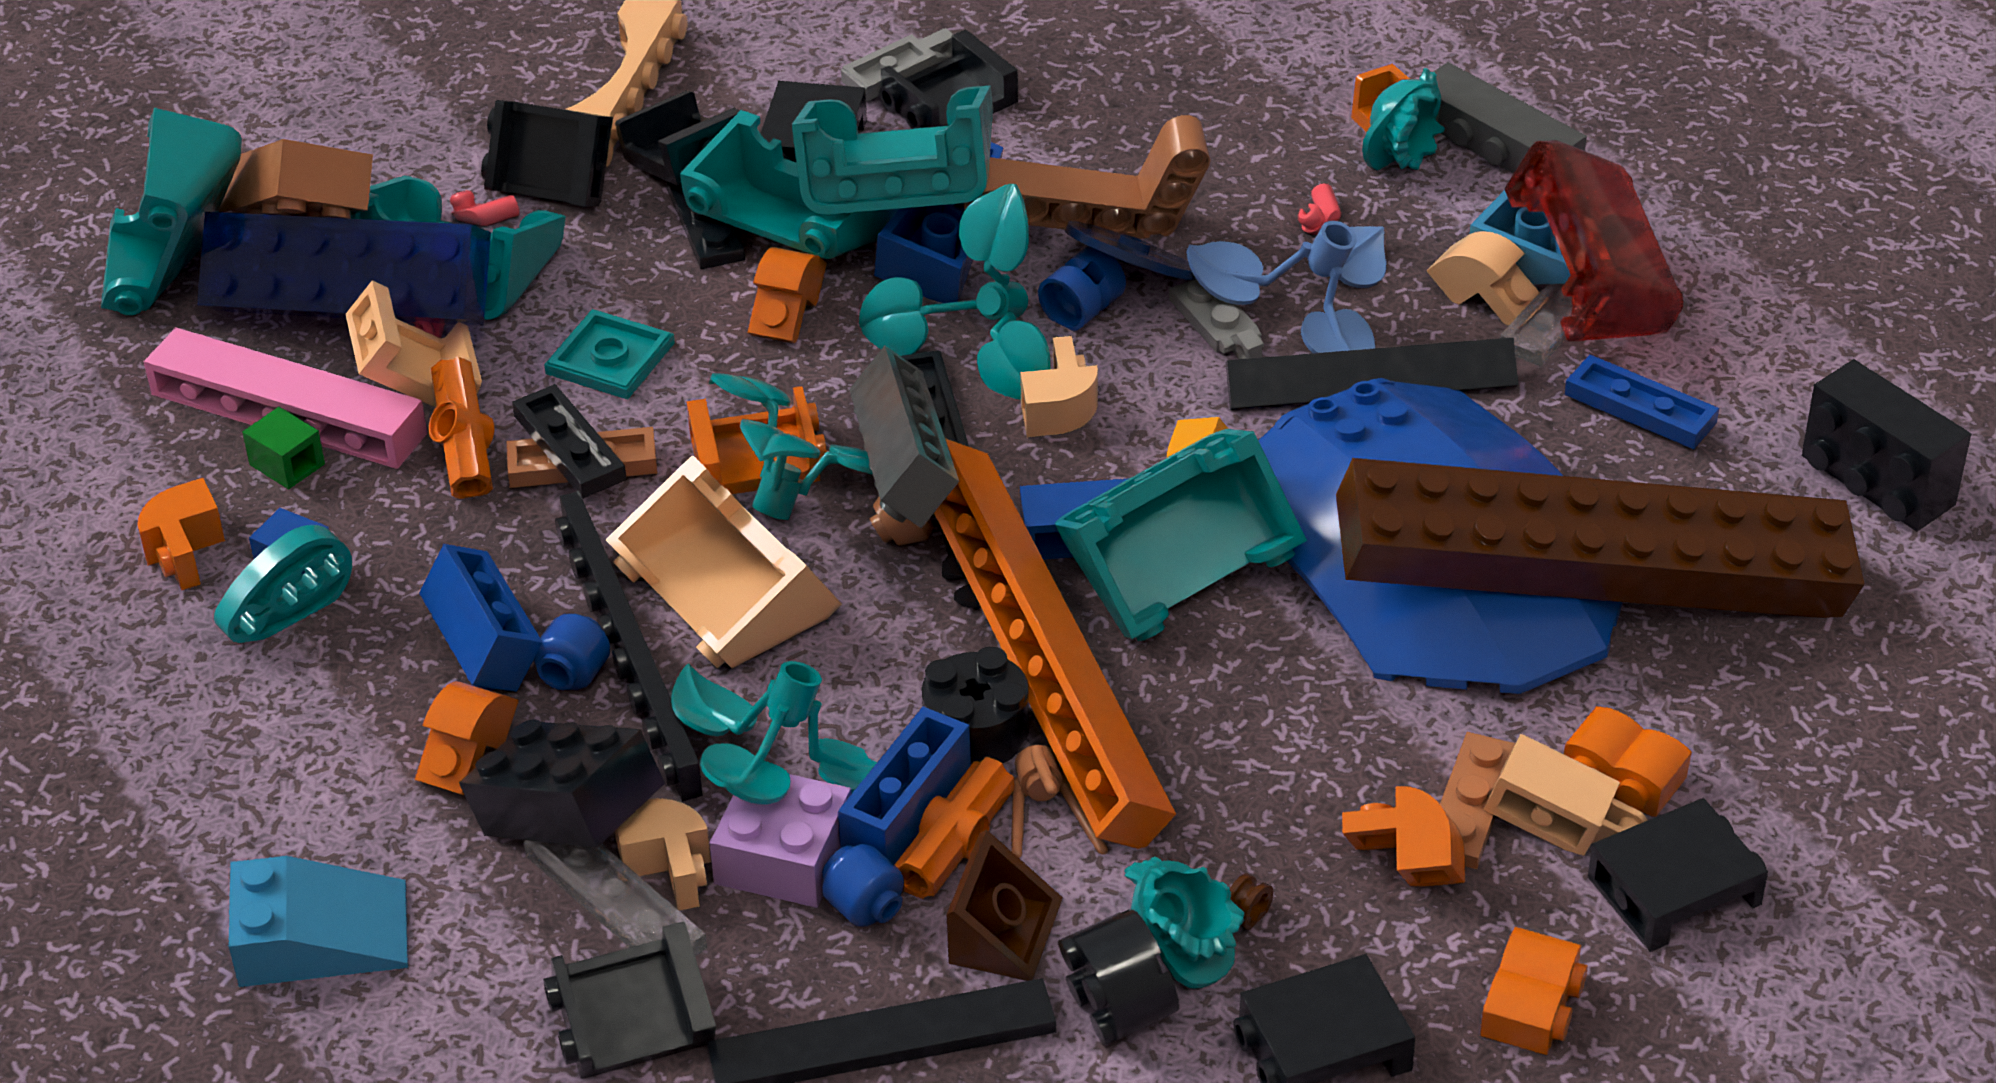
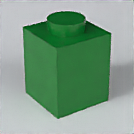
M277 407L242 431L249 465L288 490L325 465L319 431L281 407Z

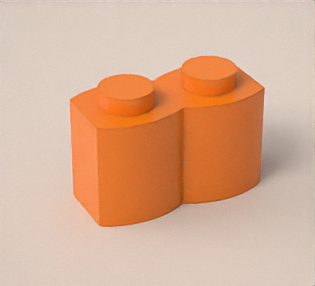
M1596 706L1566 742L1563 754L1619 781L1620 784L1613 797L1614 799L1652 817H1657L1687 778L1692 751L1668 734L1652 729H1643L1632 718L1617 710Z
M1514 927L1483 1008L1480 1036L1544 1055H1548L1553 1039L1564 1041L1573 1008L1566 1006L1569 996L1580 998L1588 971V965L1579 963L1581 945Z

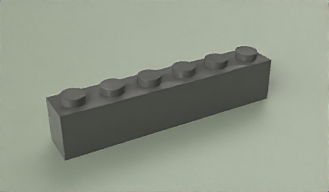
M884 345L849 389L854 405L853 411L857 415L859 422L858 429L862 433L863 447L867 451L870 461L869 467L875 479L874 486L877 488L881 500L880 506L895 520L903 523L908 519L922 528L960 481L923 372Z

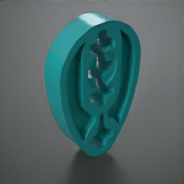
M305 525L287 532L264 549L230 585L215 609V624L233 642L257 641L269 638L328 606L339 598L350 579L352 556L349 549L329 529L323 526Z

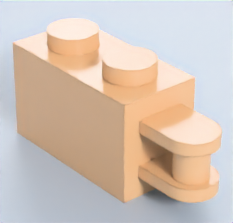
M1520 734L1483 809L1566 851L1585 856L1592 843L1648 821L1646 816L1639 810L1613 798L1620 784L1619 781L1523 734Z

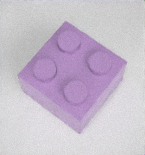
M789 774L791 783L788 793L776 803L767 805L754 804L733 795L710 841L714 884L818 908L823 897L822 883L824 879L822 878V871L824 865L841 848L838 810L851 795V788Z

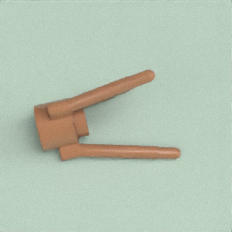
M1033 745L1021 750L1014 761L1018 777L1014 779L1015 790L1012 792L1011 852L1018 858L1022 856L1025 797L1029 796L1035 801H1047L1055 797L1058 792H1061L1099 854H1106L1108 852L1103 839L1096 838L1064 772L1060 770L1058 760L1052 748L1046 745Z

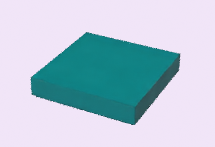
M592 309L544 364L545 374L628 400L675 344L674 334Z

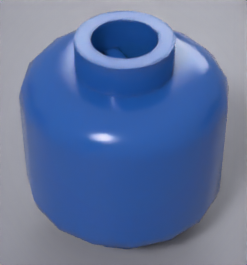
M563 614L555 618L540 637L542 644L533 661L540 678L547 685L558 690H581L590 685L610 655V643L605 632L594 619L579 614Z
M867 844L844 846L837 850L824 865L822 871V878L824 879L822 894L828 903L851 924L867 927L876 922L885 923L892 919L901 908L904 876L874 846Z

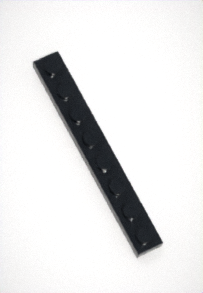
M576 491L561 495L562 517L555 518V526L562 547L570 545L572 547V550H569V559L575 578H585L587 581L583 583V591L590 612L599 610L601 613L600 616H597V622L605 632L610 645L614 644L616 648L612 650V658L618 678L620 680L629 678L631 684H627V693L631 708L635 715L644 713L646 719L642 720L646 742L650 750L660 749L662 755L657 756L665 786L675 784L682 802L701 797L703 794L699 761L681 720L673 711L669 693L580 492Z

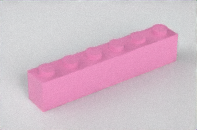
M175 327L144 360L151 395L250 425L277 407H281L317 429L323 447L395 469L402 465L427 435L423 403L420 399Z

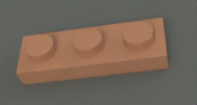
M653 427L597 432L625 465L626 477L658 473ZM533 438L506 441L510 488L568 482Z
M1466 732L1440 805L1461 833L1465 851V866L1477 869L1496 818L1495 815L1483 809L1515 743L1471 732Z

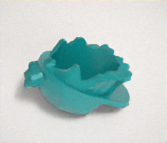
M1423 68L1419 79L1400 80L1387 87L1377 97L1371 110V127L1364 137L1362 146L1363 159L1371 169L1380 170L1396 160L1399 163L1400 169L1409 166L1414 170H1418L1423 157L1436 152L1437 144L1434 137L1445 130V127L1436 121L1441 104V93L1436 73L1430 72L1428 68Z
M1157 857L1143 860L1141 863L1134 862L1124 870L1126 873L1125 877L1135 884L1131 910H1135L1150 929L1162 952L1156 956H1161L1174 978L1188 988H1204L1223 978L1234 965L1236 941L1233 934L1239 931L1240 925L1244 922V911L1231 900L1230 888L1224 882L1211 879L1205 867L1193 869L1186 864L1177 861H1162Z

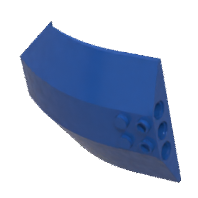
M1385 378L1362 381L1354 384L1349 389L1328 397L1316 398L1305 406L1289 411L1281 416L1275 425L1258 440L1307 539L1306 542L1293 548L1295 555L1287 562L1311 587L1344 629L1372 670L1373 678L1393 681L1401 675L1425 677L1426 686L1467 689L1468 681L1500 684L1501 693L1522 694L1608 656L1611 646V633L1613 626L1617 625L1623 602L1345 579L1336 493L1352 458L1563 476L1532 444L1460 390L1394 382Z

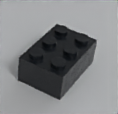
M1853 359L1814 384L1802 457L1807 459L1813 468L1820 471L1824 470L1845 484L1847 489L1854 495L1863 496L1883 509L1892 520L1901 521L1918 532L1956 505L1972 433Z
M536 719L522 722L513 728L510 732L511 737L495 751L482 756L476 762V768L459 782L484 836L596 848L665 784L641 729L618 728L613 725H577L575 722L564 724L540 722Z

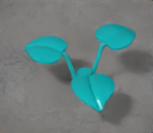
M1006 184L973 201L964 211L959 225V238L964 252L972 260L985 261L984 271L995 282L983 285L977 294L976 300L922 306V289L916 281L902 277L890 278L876 285L866 296L860 309L859 326L865 337L875 346L882 349L885 345L898 355L903 356L916 353L925 343L928 336V323L924 316L925 314L979 309L984 317L991 320H999L990 330V335L994 341L983 345L978 352L977 364L980 376L989 389L1004 396L1021 400L1020 372L1050 370L1051 358L1047 341L1039 328L1029 322L1016 321V318L1025 312L1028 305V295L1025 288L1018 282L1009 281L1010 277L1008 274H1001L996 270L998 269L1003 272L1015 270L1025 258L1029 243L1028 218L1023 197L1017 184Z
M712 373L709 385L717 384L733 395L761 402L769 413L768 424L748 419H742L740 423L741 431L758 460H764L760 474L762 479L752 504L755 510L773 518L789 520L798 494L807 496L811 484L824 468L830 464H841L857 471L873 474L869 467L870 461L867 451L842 445H830L829 452H826L803 480L799 479L801 470L786 463L787 456L819 458L821 452L810 442L784 433L777 428L778 405L789 407L791 399L780 389L762 380L731 374Z
M796 661L784 662L779 669L776 680L770 681L767 691L754 706L736 693L704 678L689 663L682 669L676 679L671 695V704L675 715L687 726L710 736H722L729 730L736 735L750 731L756 724L757 716L766 706L768 707V715L772 722L756 755L740 746L720 743L708 746L700 759L701 770L712 783L727 789L731 794L744 801L767 805L776 803L786 796L791 783L789 773L782 767L764 760L773 745L780 727H796L801 721L806 720L807 717L809 757L811 760L820 763L818 773L826 782L850 787L852 794L877 763L869 759L865 750L836 739H819L818 713L822 703L814 699L822 682V677L814 668L807 664Z

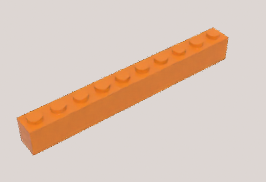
M945 439L960 482L934 514L1002 650L1007 654V659L1015 663L1024 673L1028 682V702L1096 838L1136 849L1147 847L1176 815V812L988 453Z

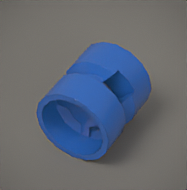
M1086 246L1067 261L1064 266H1061L1040 283L1038 288L1039 302L1050 320L1072 331H1078L1098 315L1100 310L1105 309L1124 293L1126 278L1121 265L1113 256Z

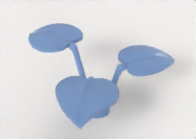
M1327 221L1320 228L1313 243L1303 242L1299 251L1268 275H1262V262L1250 249L1243 245L1225 241L1210 242L1203 245L1189 244L1187 259L1192 273L1200 285L1217 299L1236 305L1256 302L1260 295L1259 286L1270 285L1296 263L1307 257L1308 265L1312 272L1321 277H1330L1323 305L1324 312H1311L1303 320L1301 336L1306 347L1312 353L1375 348L1373 332L1366 320L1356 311L1350 309L1335 311L1333 301L1338 280L1356 288H1369L1382 280L1386 272L1384 227H1349L1339 221Z

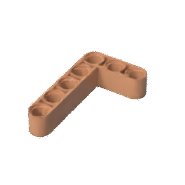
M1181 115L1170 119L1162 127L1138 176L990 157L988 184L981 196L1006 184H1017L1025 203L1028 225L1065 230L1068 221H1077L1139 239L1149 238L1150 235L1154 234L1169 236L1177 228L1210 164V156L1201 121L1190 115ZM973 201L963 203L964 209L966 210Z

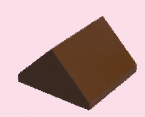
M987 829L980 832L946 915L948 962L951 965L1030 981L1033 980L1063 897Z

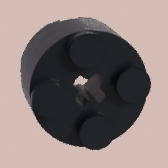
M992 646L984 647L978 652H965L946 659L932 661L926 667L925 678L922 684V707L924 706L969 725L971 765L974 761H982L985 757H990L1003 764L1011 760L1019 752V748L1027 740L1029 734L1028 682L1022 670L1015 663L1007 659V654L1004 650Z
M1128 909L1122 913L1119 912L1058 940V946L1070 971H1074V973L1066 976L1068 988L1079 1007L1089 1003L1093 1007L1095 1013L1090 1015V1020L1102 1045L1105 1046L1167 1018L1179 1010L1178 994L1170 971L1162 973L1161 966L1156 955L1162 952L1150 929L1135 910L1129 911Z

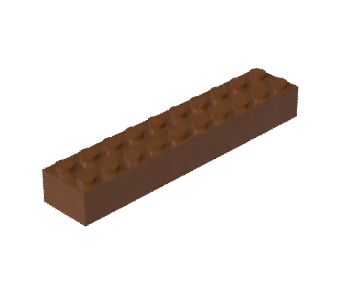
M1352 458L1336 493L1346 580L1816 618L1843 617L1865 585L1847 500Z

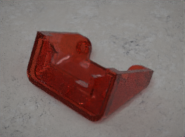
M1536 141L1530 147L1504 190L1511 207H1527L1529 212L1544 211L1571 274L1561 288L1564 297L1572 296L1571 316L1563 317L1560 321L1567 341L1648 336L1668 332L1682 311L1683 295L1675 283L1640 203L1631 176L1623 166L1561 141Z

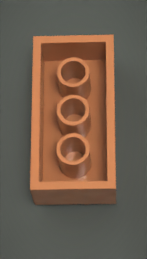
M281 139L241 154L240 161L217 216L231 218L230 225L243 228H258L259 223L275 225L274 232L286 235H302V230L316 231L318 230V225L333 226L334 220L350 221L351 215L368 210L373 155Z

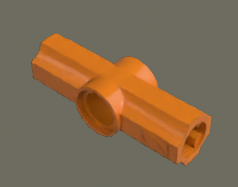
M461 357L449 360L441 359L431 367L437 407L430 417L429 435L435 442L443 444L451 495L458 499L486 495L493 490L487 449L493 440L495 432L494 422L489 415L480 412L471 361Z
M985 757L982 761H974L946 798L938 795L929 802L921 818L919 834L895 863V866L904 876V891L921 899L927 896H935L963 858L969 860L979 833L986 829L989 831L991 820L1015 790L1014 776L1008 773L1002 762L990 757Z

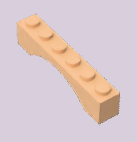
M625 0L617 12L621 46L626 53L620 68L610 81L596 93L566 109L613 117L606 167L611 163L613 147L617 140H619L615 126L616 121L642 110L644 95L647 89L655 88L660 67L662 64H669L673 54V45L677 39L682 40L685 37L688 22L686 14H682L681 0Z

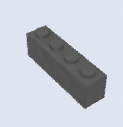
M1449 62L1433 71L1437 75L1438 87L1441 93V104L1436 121L1445 127L1444 132L1440 134L1448 137L1454 144L1464 146L1484 157L1490 164L1499 165L1521 179L1551 191L1583 169L1587 136Z

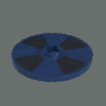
M1068 221L1065 232L1069 236L1123 262L1180 279L1196 280L1188 261L1155 247L1146 241L1083 222Z

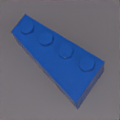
M991 142L990 157L1002 159L1003 147ZM963 203L899 208L878 234L874 276L883 280L896 277L908 278L920 285L923 297L940 303L959 302L973 262L964 252L959 238L960 220L965 211Z

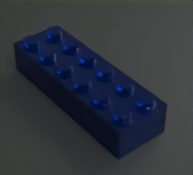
M205 212L197 305L226 312L346 318L347 311L370 282L374 281L388 287L395 318L403 322L419 320L441 324L461 322L466 325L484 326L491 232L472 224Z

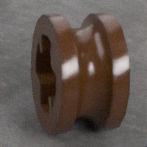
M1249 873L1241 875L1230 887L1231 900L1244 911V922L1240 926L1246 930H1251L1268 912L1274 897V889L1267 883L1257 885L1255 876Z

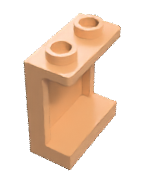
M371 281L346 313L359 375L410 397L420 399L422 402L433 407H437L431 367L441 359L449 360L461 357L472 363L476 392L478 394L482 379L468 325L457 322L445 338H439L395 318L388 287Z

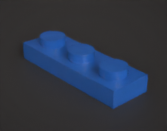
M1589 355L1566 380L1564 395L1692 449L1698 446L1718 420V407L1593 355Z

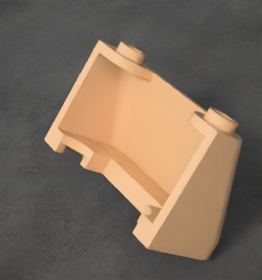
M693 455L606 539L620 554L613 563L633 583L642 577L703 639L696 648L717 669L724 662L732 669L827 620L842 605L809 567L789 549L787 550L727 489L718 483Z

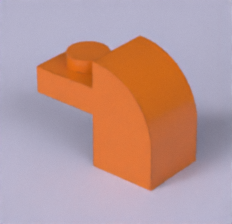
M775 247L769 248L763 255L754 277L753 283L758 289L747 333L752 336L795 344L799 336L805 306H816L827 263L818 255Z
M204 478L177 485L160 492L145 504L138 517V530L147 565L159 562L165 577L175 575L181 591L200 585L201 582L193 551L225 541L218 507Z
M459 681L445 686L432 702L422 725L431 728L414 780L465 795L459 782L476 768L475 764L483 756L486 746L497 749L506 741L519 700Z
M1395 786L1396 807L1384 803H1369L1361 806L1360 811L1342 812V833L1356 850L1396 848L1397 871L1409 886L1465 883V851L1461 833L1439 802L1428 793L1413 787Z

